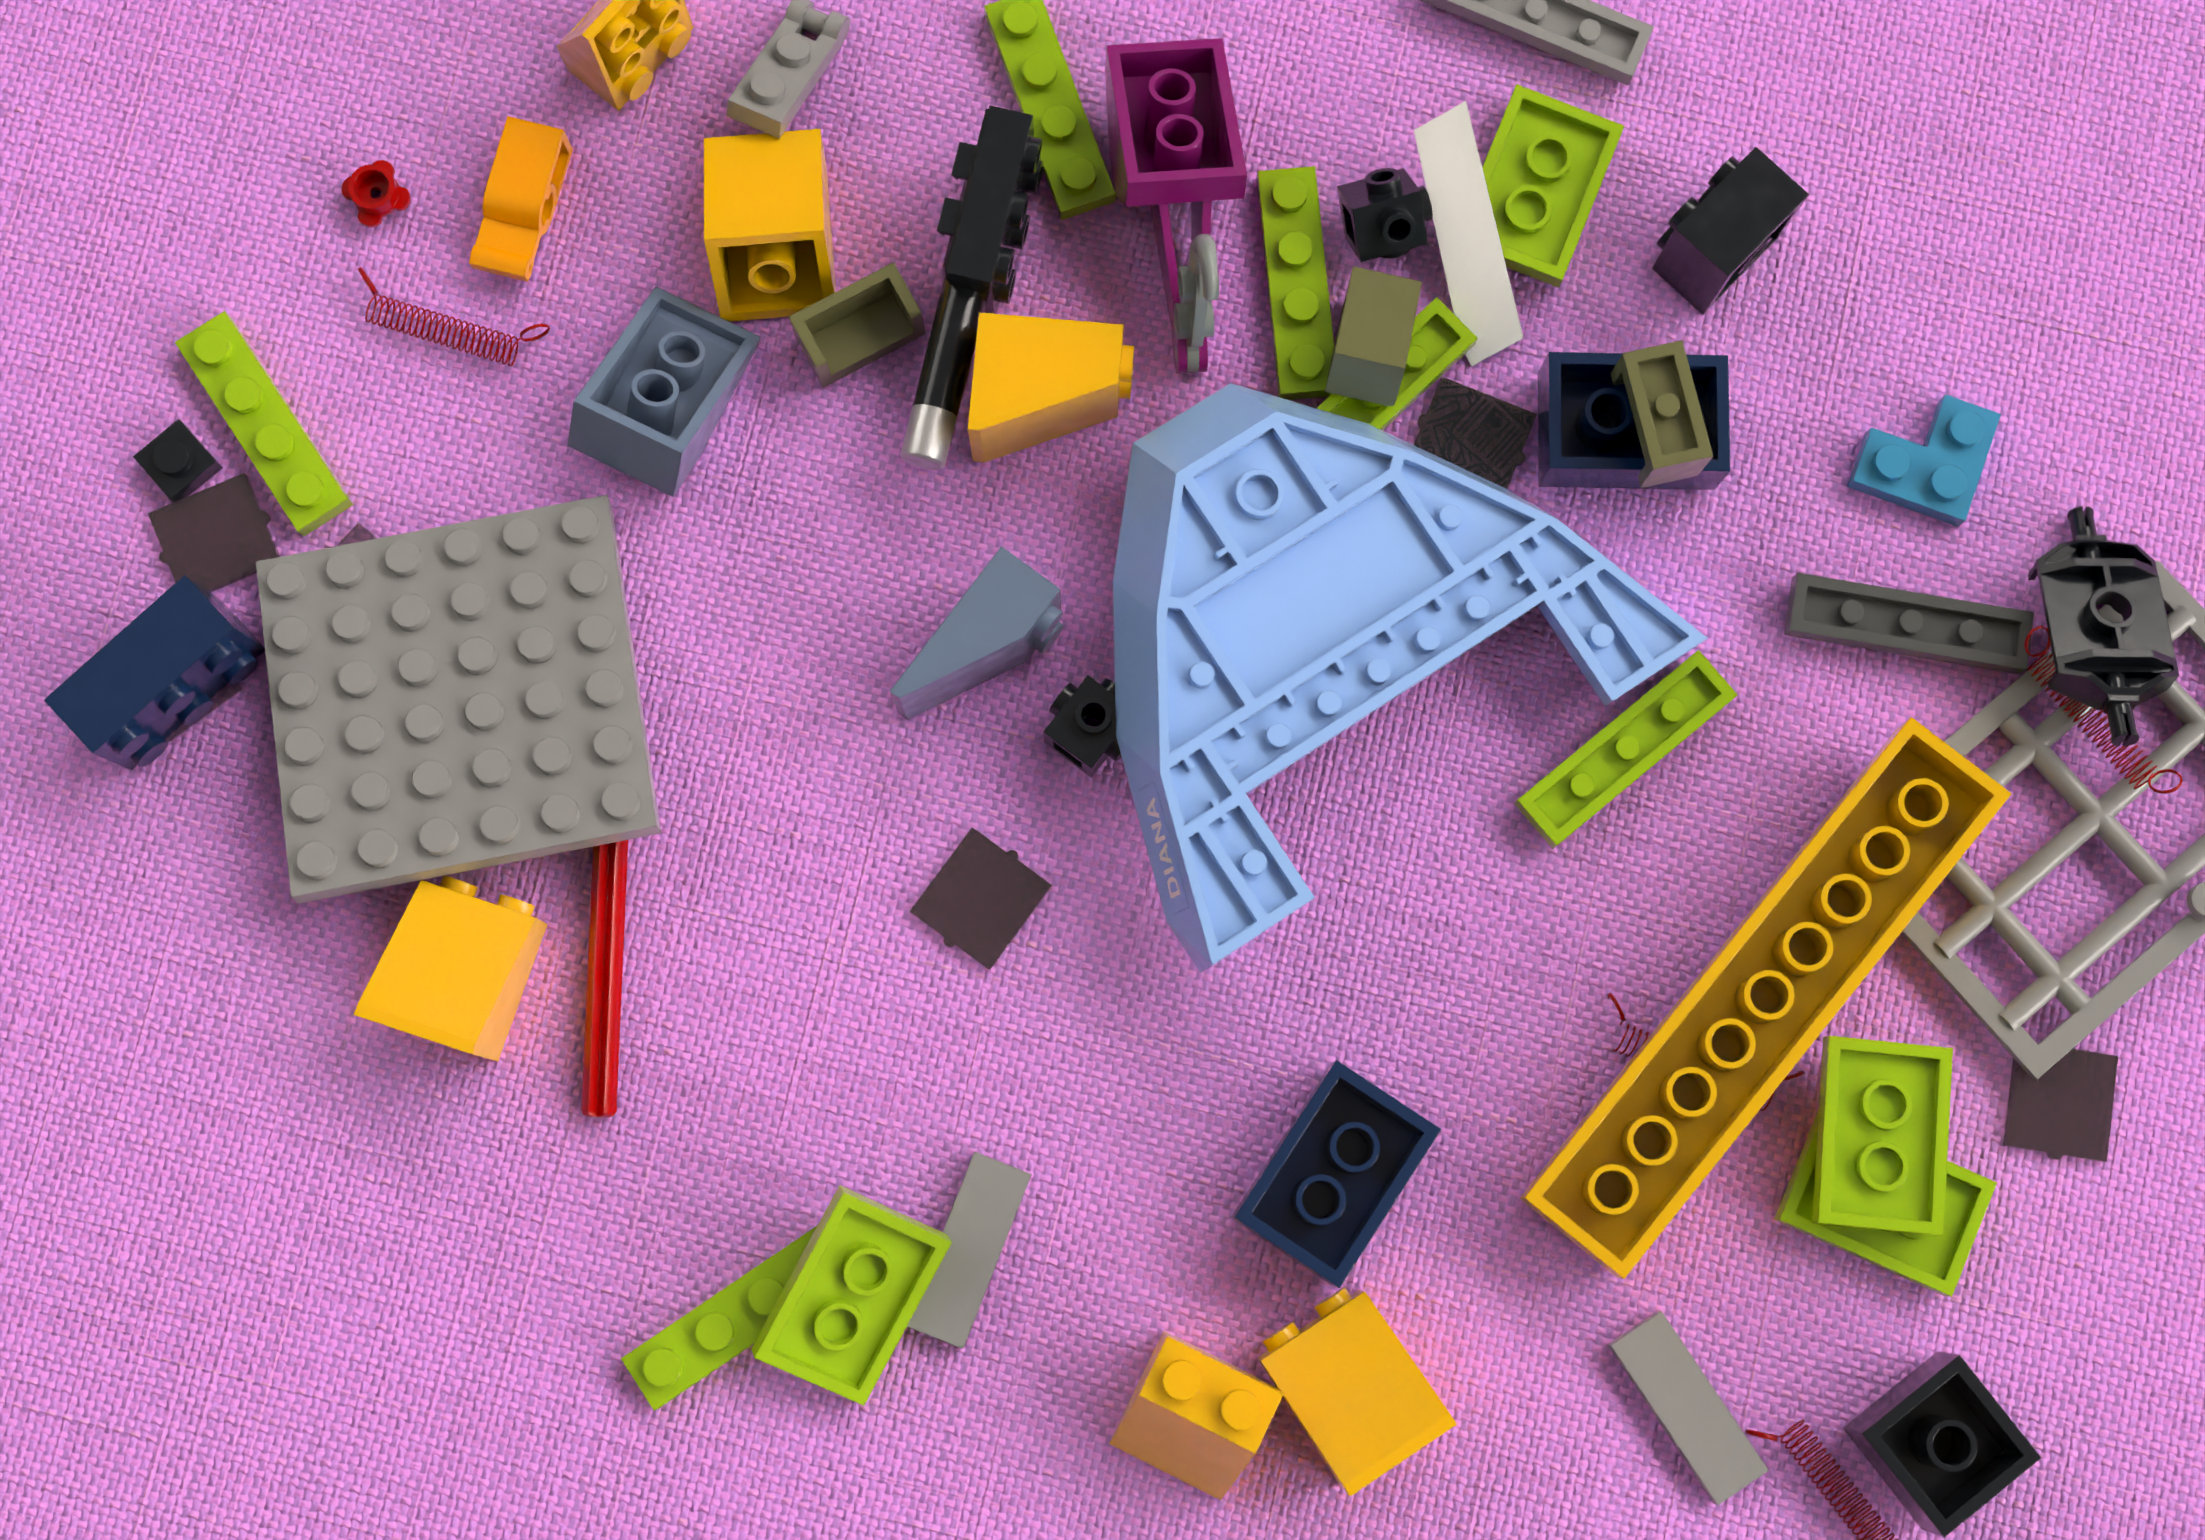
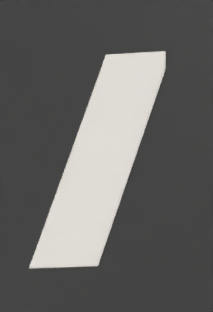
M1465 101L1414 130L1425 185L1432 206L1433 221L1453 312L1478 337L1476 344L1465 354L1471 366H1474L1524 337Z

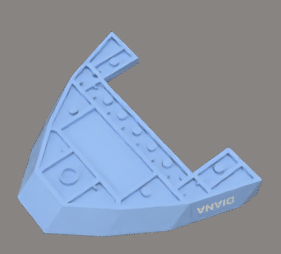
M1228 384L1133 442L1113 576L1116 739L1166 922L1199 972L1202 973L1315 898L1247 794L1535 607H1538L1605 706L1708 638L1557 518L1508 489L1370 424L1236 384Z

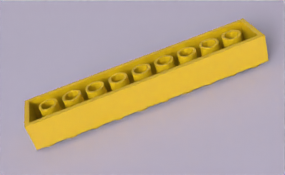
M1910 717L1894 731L1521 1195L1520 1199L1615 1277L1625 1279L2012 793L1914 718Z

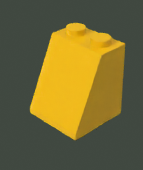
M821 129L785 131L780 139L767 133L704 138V243L721 318L731 322L789 317L836 292L828 176Z
M979 312L968 419V435L973 462L985 463L1117 418L1119 398L1131 399L1134 346L1123 345L1124 325Z
M445 875L442 877L440 885L421 880L358 1001L353 1015L472 1055L499 1061L548 924L532 917L535 906L527 902L500 894L497 904L475 898L477 886Z
M1343 1287L1314 1306L1319 1317L1300 1330L1292 1321L1263 1340L1262 1342L1268 1351L1257 1359L1276 1388L1284 1394L1283 1399L1338 1484L1349 1496H1352L1456 1426L1457 1423L1367 1293L1358 1290L1350 1295L1347 1289Z
M1163 1330L1109 1444L1221 1500L1256 1454L1284 1394L1274 1385Z

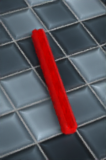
M628 840L593 846L581 1112L587 1117L609 1118L614 1116L617 1111Z

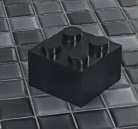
M1757 147L1741 162L1734 156L1730 157L1709 180L1708 184L1710 187L1697 201L1694 197H1691L1668 222L1670 227L1656 243L1662 249V252L1652 269L1702 315L1782 235L1809 196L1801 186Z
M1937 1351L1843 1427V1430L1921 1529L1941 1537H1946L2041 1459V1456L1963 1358L1958 1354Z

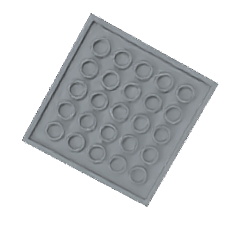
M607 495L256 561L291 897L298 904L661 833L613 510Z

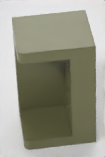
M894 262L789 316L796 340L823 388L926 334L921 310Z
M1353 266L1342 307L1325 392L1386 406L1395 405L1406 368L1422 281Z
M1683 341L1623 353L1612 370L1611 377L1613 385L1625 384L1646 464L1638 474L1640 487L1644 488L1698 476L1712 459L1713 453Z

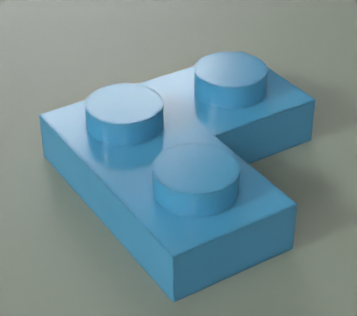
M1945 394L1938 401L1923 446L1871 427L1864 435L1847 487L1959 527L1966 521L2001 414Z

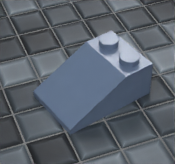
M655 287L575 398L567 446L674 497L703 453L759 345L760 336L659 287Z
M1001 546L890 690L898 714L909 720L1027 662L1036 649L1044 654L1055 642L1064 627L1059 622L1063 615L1060 588Z

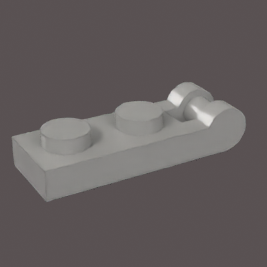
M792 0L786 11L785 18L729 97L727 117L780 139L843 45L849 31L850 18L836 11H832L829 15L814 9V3L810 0ZM805 31H808L819 37L814 41L802 35Z

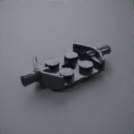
M2083 506L2071 509L2067 513L2073 541L2060 543L2038 558L2028 574V580H2035L2037 576L2039 579L2056 669L2048 682V687L2096 710H2103L2108 717L2112 737L2111 743L2114 746H2120L2123 742V746H2130L2139 741L2133 709L2135 706L2167 691L2179 676L2177 661L2155 560L2137 544L2107 540L2106 535H2097L2093 508L2086 506L2083 511ZM2096 605H2110L2113 610L2122 615L2124 622L2115 623L2103 618L2098 613Z

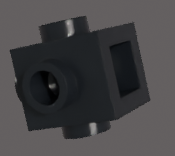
M1393 168L1377 169L1367 174L1365 179L1337 186L1345 239L1360 262L1378 257L1397 258L1408 253L1411 248L1428 244L1425 222L1432 220L1433 217L1430 198L1424 186L1417 187L1404 168L1398 170Z
M1087 675L1078 688L1070 682L1061 691L1049 709V712L1055 715V717L1043 732L1044 742L1092 778L1108 756L1115 762L1121 758L1116 739L1115 683L1105 678L1099 684L1089 675ZM1089 718H1097L1103 723L1092 727L1084 722Z

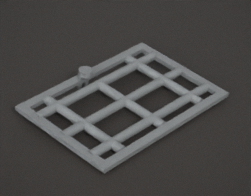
M2157 560L2156 567L2164 605L2169 612L2167 619L2172 642L2187 631L2205 650V609L2169 573L2164 565ZM2105 604L2098 610V613L2110 622H2123L2122 615L2113 610L2110 605ZM2051 650L2048 654H2046L2043 658H2045L2046 656H2048L2049 654H2051V653H2052V650ZM2053 656L2040 669L2046 666L2049 662L2053 661ZM2047 659L2028 672H2025L1944 742L1962 756H1965L1999 728L2014 746L1984 772L2004 787L2027 766L2032 764L2079 816L1992 890L1961 857L1946 877L1973 907L1940 935L1918 912L1901 932L1907 941L2033 1080L2040 1078L2205 934V882H2202L2191 888L2188 892L2187 906L2190 912L2091 998L2074 981L2075 978L2205 866V833L2162 869L2115 818L2117 814L2149 788L2148 782L2134 790L2133 788L2139 780L2129 784L2134 775L2127 779L2123 777L2097 799L2050 748L2083 719L2081 718L2073 723L2075 717L2085 708L2068 718L2072 710L2079 705L2077 704L2070 710L2063 712L2074 700L2072 699L2055 710L2034 729L2017 713L2020 708L2048 685L2047 683L2040 687L2043 681L2054 671L2037 682L2036 679L2049 666L2031 677L2032 673ZM2055 664L2046 673L2052 670L2055 667ZM2176 680L2167 691L2157 695V697L2180 720L2183 726L2129 773L2130 775L2149 761H2153L2132 780L2134 781L2157 765L2137 786L2148 780L2152 773L2163 769H2171L2200 743L2205 747V707L2202 709ZM2082 704V705H2081L2079 708H2077L2074 712H2076L2077 710H2079L2080 708H2082L2085 704ZM2089 707V708H2088L2086 711H2084L2079 717H2081V716L2084 715L2086 712H2088L2090 709H2092V707ZM2165 773L2158 774L2157 776L2152 778L2150 782L2151 785L2155 783ZM2096 833L2144 886L2056 961L2008 908ZM1989 925L2038 977L2005 1007L1956 954ZM2056 997L2071 1015L2037 1044L2021 1025L2052 998Z

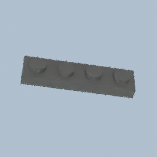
M1796 573L1791 579L1784 635L2021 674L2028 667L2029 655L2025 651L2024 643L2028 633L2032 630L2034 612ZM2031 636L2028 640V651L2030 650Z

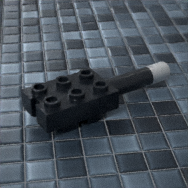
M989 105V109L985 110L977 146L959 142L951 175L956 180L962 179L965 181L960 200L945 197L937 231L942 236H950L943 263L945 277L900 453L901 458L905 462L919 468L940 470L945 467L976 346L979 312L997 314L999 303L1009 304L1013 294L1016 279V269H1012L1015 255L1013 248L1021 250L1024 248L1030 222V215L1026 214L1029 194L1037 195L1044 164L1040 160L1042 139L1033 137L1034 123L1033 115Z

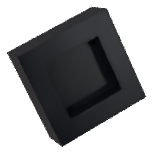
M180 419L175 421L133 456L166 496L176 505L180 504L223 468Z

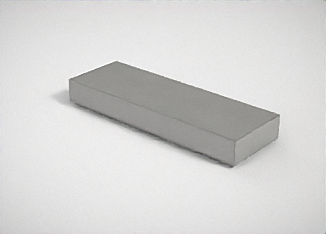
M974 1151L943 1230V1233L949 1236L952 1243L907 1327L959 1348H964L1032 1174Z
M1657 1310L1607 1344L1713 1504H1721L1769 1471L1662 1311Z

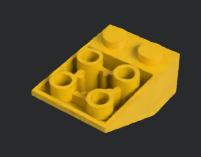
M598 0L556 47L566 69L616 110L620 111L629 99L636 100L646 92L653 80V73L667 57L674 58L682 52L690 40L691 30L694 27L685 0Z

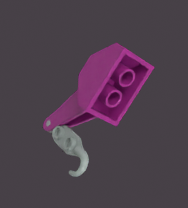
M1223 38L1106 45L1105 79L1109 154L1116 199L1125 206L1150 205L1171 324L1176 373L1207 372V337L1214 336V311L1211 301L1218 300L1219 297L1217 251L1215 241L1210 236L1212 201L1244 199L1247 181L1246 165ZM1191 202V246L1188 265L1178 266L1177 272L1168 204Z

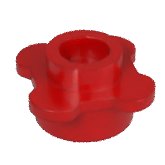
M377 160L372 164L364 165L354 171L351 177L346 178L342 184L341 191L343 196L347 200L354 202L359 210L358 220L366 227H377L381 224L384 216L394 210L404 211L410 205V192L398 185L394 178L395 169L388 161ZM376 189L381 190L380 197H371L372 191Z

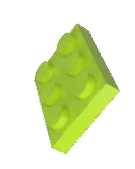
M1516 84L1482 167L1507 268L1555 287H1560L1624 125Z
M1838 1036L1823 1037L1812 1223L1944 1236L1953 1048Z
M1818 1110L1774 1220L1936 1293L1952 1297L1997 1182L1947 1160L1944 1236L1812 1223Z
M839 1185L751 1348L754 1358L864 1406L952 1243L949 1236Z

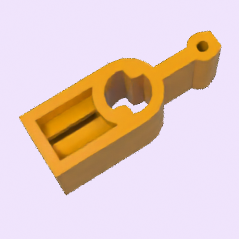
M507 116L484 193L482 206L483 220L476 243L473 245L470 253L469 264L471 268L521 281H529L541 235H544L550 227L573 152V148L563 129Z

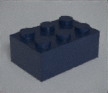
M1548 352L1538 372V487L1715 490L1729 474L1728 355L1686 354L1713 453L1712 459L1698 476L1641 488L1638 474L1646 464L1625 384L1613 385L1611 372L1623 353Z
M184 575L47 696L44 701L93 754L132 770L137 765L143 767L157 759L167 748L168 743L165 740L183 724L189 726L204 717L213 706L211 699L227 684L236 685L245 680L258 666L256 658L265 651V647L218 597Z
M1335 1060L1321 1077L1231 1218L1333 1287L1340 1288L1441 1129L1344 1064Z

